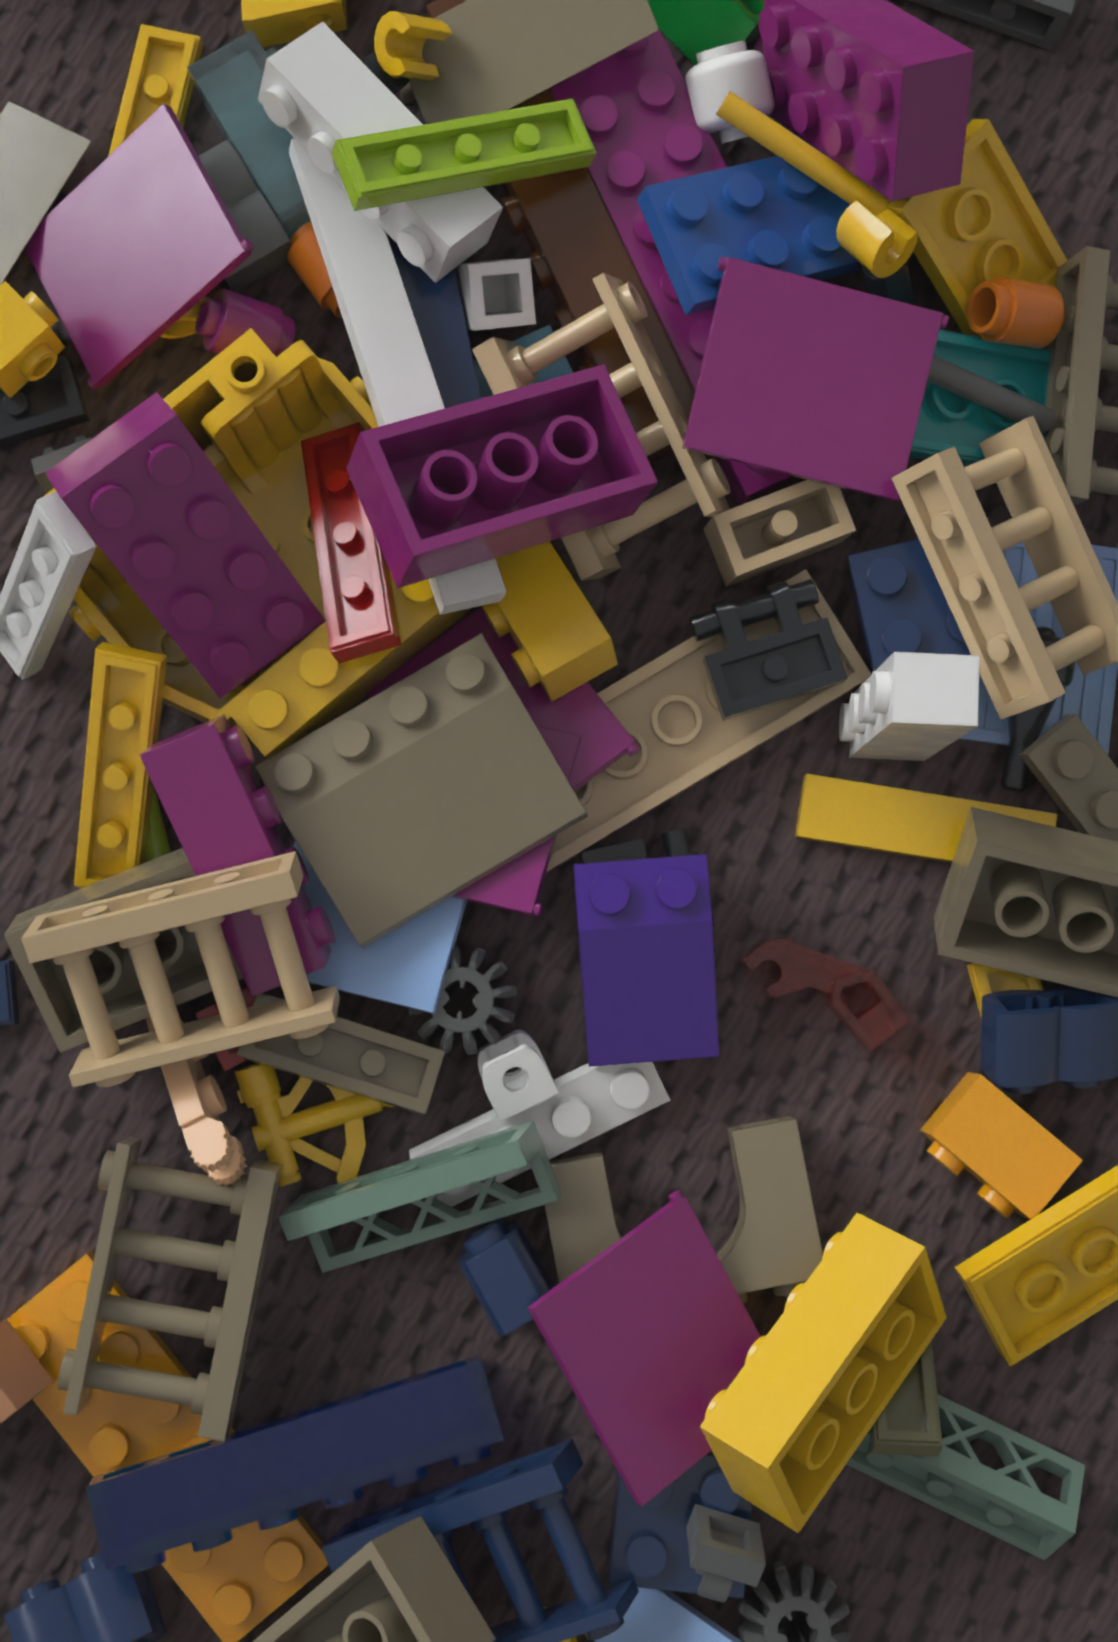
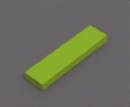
M574 99L335 140L332 151L333 159L354 211L590 167L597 154Z

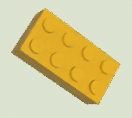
M856 1213L844 1231L836 1233L829 1240L823 1252L822 1261L805 1283H800L792 1290L786 1301L783 1314L769 1333L759 1337L753 1343L746 1356L744 1367L728 1389L718 1392L708 1405L705 1420L700 1425V1428L732 1491L797 1533L803 1528L947 1319L925 1246Z

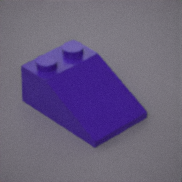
M707 854L573 864L589 1067L719 1057L713 922Z

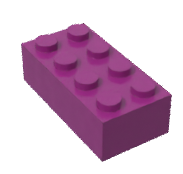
M764 0V8L759 17V30L763 40V55L766 59L775 102L770 116L891 201L961 184L974 50L887 0Z
M605 364L362 431L359 434L346 468L397 588L632 516L658 482Z
M157 392L46 472L47 477L63 502L220 699L326 621L182 421Z

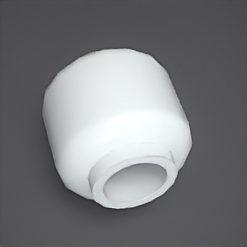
M738 41L697 53L698 64L693 66L685 76L696 124L702 130L710 133L719 131L722 144L748 137L717 116L716 112L729 91H731L765 115L769 116L772 113L775 102L764 55L756 50H747L745 41Z

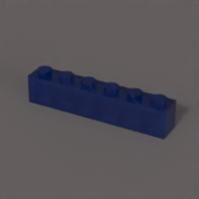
M477 1356L230 1433L225 1442L208 1440L95 1476L87 1484L86 1491L106 1570L124 1564L126 1573L132 1574L165 1562L167 1560L166 1550L190 1542L194 1552L222 1545L233 1539L231 1529L258 1521L260 1530H267L289 1523L299 1517L297 1507L322 1499L326 1509L351 1503L364 1496L362 1486L388 1478L390 1487H398L418 1481L428 1475L426 1465L452 1458L454 1466H462L482 1460L492 1454L490 1444L503 1441L504 1439L482 1361Z

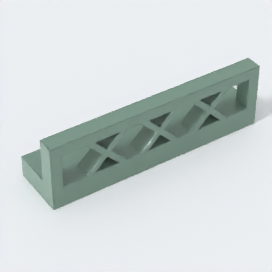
M533 1120L303 1194L278 1218L287 1241L308 1235L322 1273L557 1201L562 1193ZM530 1163L539 1187L518 1193L495 1181L497 1175L528 1166ZM468 1184L481 1190L473 1208L461 1212L436 1199L440 1193ZM489 1194L500 1199L485 1204ZM408 1203L422 1208L415 1225L403 1230L379 1218L380 1212ZM430 1213L439 1217V1219L426 1222ZM351 1221L363 1226L355 1245L335 1250L327 1230L328 1228ZM372 1231L381 1235V1237L369 1240Z
M937 1394L940 1425L945 1435V1438L942 1439L943 1447L939 1456L871 1454L869 1430L846 1464L1043 1560H1046L1076 1533L1085 1465ZM979 1438L993 1445L1005 1467L994 1470L981 1464L969 1442ZM1039 1467L1062 1478L1059 1501L1041 1493L1028 1470Z

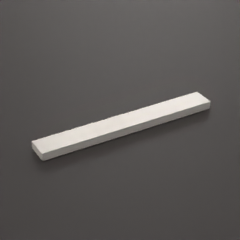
M291 139L288 153L378 427L445 409L386 232L375 220L366 218L360 211H354L345 189L330 174L319 170L312 162L308 151L296 139ZM495 558L428 579L440 615L501 602L507 593Z

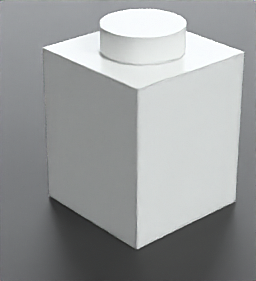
M530 258L461 263L455 268L467 330L477 331L536 324Z

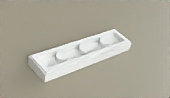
M57 491L36 500L0 594V652L22 680L42 669L97 547L78 519L60 498Z

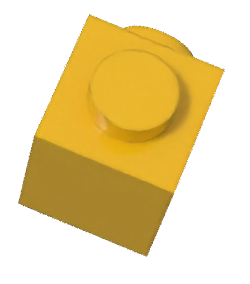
M4 281L0 285V388L11 398L28 381H37L48 374L57 362V355L65 346L51 329L59 320L43 301L32 291L22 298Z

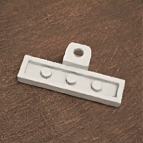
M515 1030L501 1037L497 1044L488 1043L480 1047L477 1052L478 1069L485 1092L493 1109L409 1149L410 1160L533 1120L548 1159H551L670 1101V1098L653 1062L589 1067L587 1063L553 1079L533 1038L523 1030ZM519 1067V1069H517V1070L514 1071V1072H511V1073H507V1072H506V1071H508V1070L511 1069V1068ZM529 1163L528 1166L497 1175L495 1181L502 1183L531 1169V1165ZM468 1184L440 1193L436 1199L452 1207L479 1194L481 1190Z

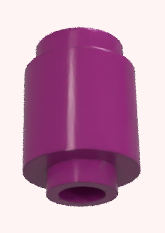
M222 288L215 294L214 298L206 297L199 308L196 319V333L203 336V347L207 351L219 354L250 328L276 357L293 344L295 335L294 320L283 316L281 308Z

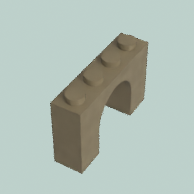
M784 1116L726 1127L739 1190L740 1210L733 1234L724 1247L716 1254L743 1304L749 1301L747 1292L772 1287L775 1296H789L797 1285L808 1280L822 1261L823 1256L797 1120L791 1116ZM601 1151L550 1161L562 1193L557 1201L545 1204L559 1283L622 1238L615 1224Z

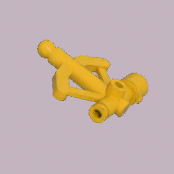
M254 1063L234 1071L240 1089L237 1090L240 1103H246L247 1108H253L258 1124L251 1127L258 1151L266 1150L269 1162L283 1164L279 1187L302 1179L300 1172H298L299 1168L293 1151L337 1172L336 1179L338 1183L356 1178L366 1147L363 1117L381 1112L383 1107H395L326 1085L335 1100L292 1113L313 1080L300 1077L290 1093L281 1096V1088L275 1068ZM344 1124L346 1145L341 1159L300 1139Z

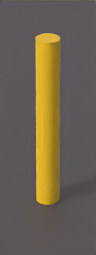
M729 91L716 112L717 116L850 205L857 200L872 214L877 216L886 210V207L890 204V199L731 91Z

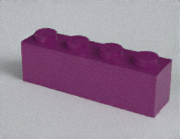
M225 714L152 744L140 754L141 760L196 876L296 851L303 872V879L298 897L291 898V903L286 907L306 975L326 967L332 952L330 944L336 942L332 924L322 906L313 909L303 887V885L309 883L306 867L295 847L285 848L276 828V825L282 823L281 815L271 791L266 786L259 789L248 766L254 763V755L241 727L235 726L231 728ZM250 909L225 915V920L220 925L225 940L252 997L281 986L260 915H253Z

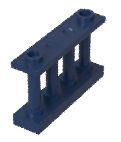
M573 1439L356 1518L346 1523L322 1546V1550L333 1573L371 1540L421 1516L476 1605L448 1539L453 1534L452 1529L470 1523L473 1531L481 1530L518 1616L516 1619L489 1627L496 1638L493 1642H560L584 1633L588 1640L600 1639L613 1633L623 1625V1617L639 1592L634 1579L603 1589L574 1523L564 1496L568 1493L566 1485L582 1467L583 1461ZM527 1502L531 1510L539 1509L577 1597L545 1609L505 1519L510 1514V1508Z

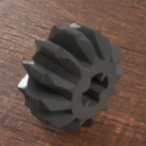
M454 946L450 959L451 969L446 970L436 1013L432 1014L433 1018L423 1024L418 1030V1034L423 1039L434 1035L441 1026L445 1028L439 1050L445 1051V1053H450L453 1049L458 1032H462L463 1046L468 1055L478 1052V1043L474 1032L478 1029L481 1030L490 1043L497 1044L501 1040V1036L488 1021L492 1016L507 1023H513L516 1015L512 1011L496 1007V999H510L517 996V988L514 985L493 988L491 983L502 977L507 971V967L502 962L494 964L484 975L479 973L486 959V951L484 949L475 948L467 968L463 967L460 948ZM459 982L460 987L463 989H467L468 984L472 983L479 992L472 1000L478 1010L468 1018H465V1013L461 1011L458 1012L457 1018H455L447 1009L453 1001L452 995L448 991ZM408 1008L409 1014L411 1015H422L427 1013Z
M776 1560L773 1563V1572L777 1581L769 1584L761 1576L758 1586H752L758 1597L746 1596L738 1600L739 1613L748 1619L737 1628L742 1642H849L850 1634L847 1628L840 1623L850 1613L845 1599L833 1597L837 1585L829 1574L814 1580L813 1568L809 1562L804 1560L797 1566L794 1578H789L784 1563ZM802 1611L806 1624L801 1627L798 1622H795L796 1631H785L781 1618L786 1616L789 1621H792L790 1612Z

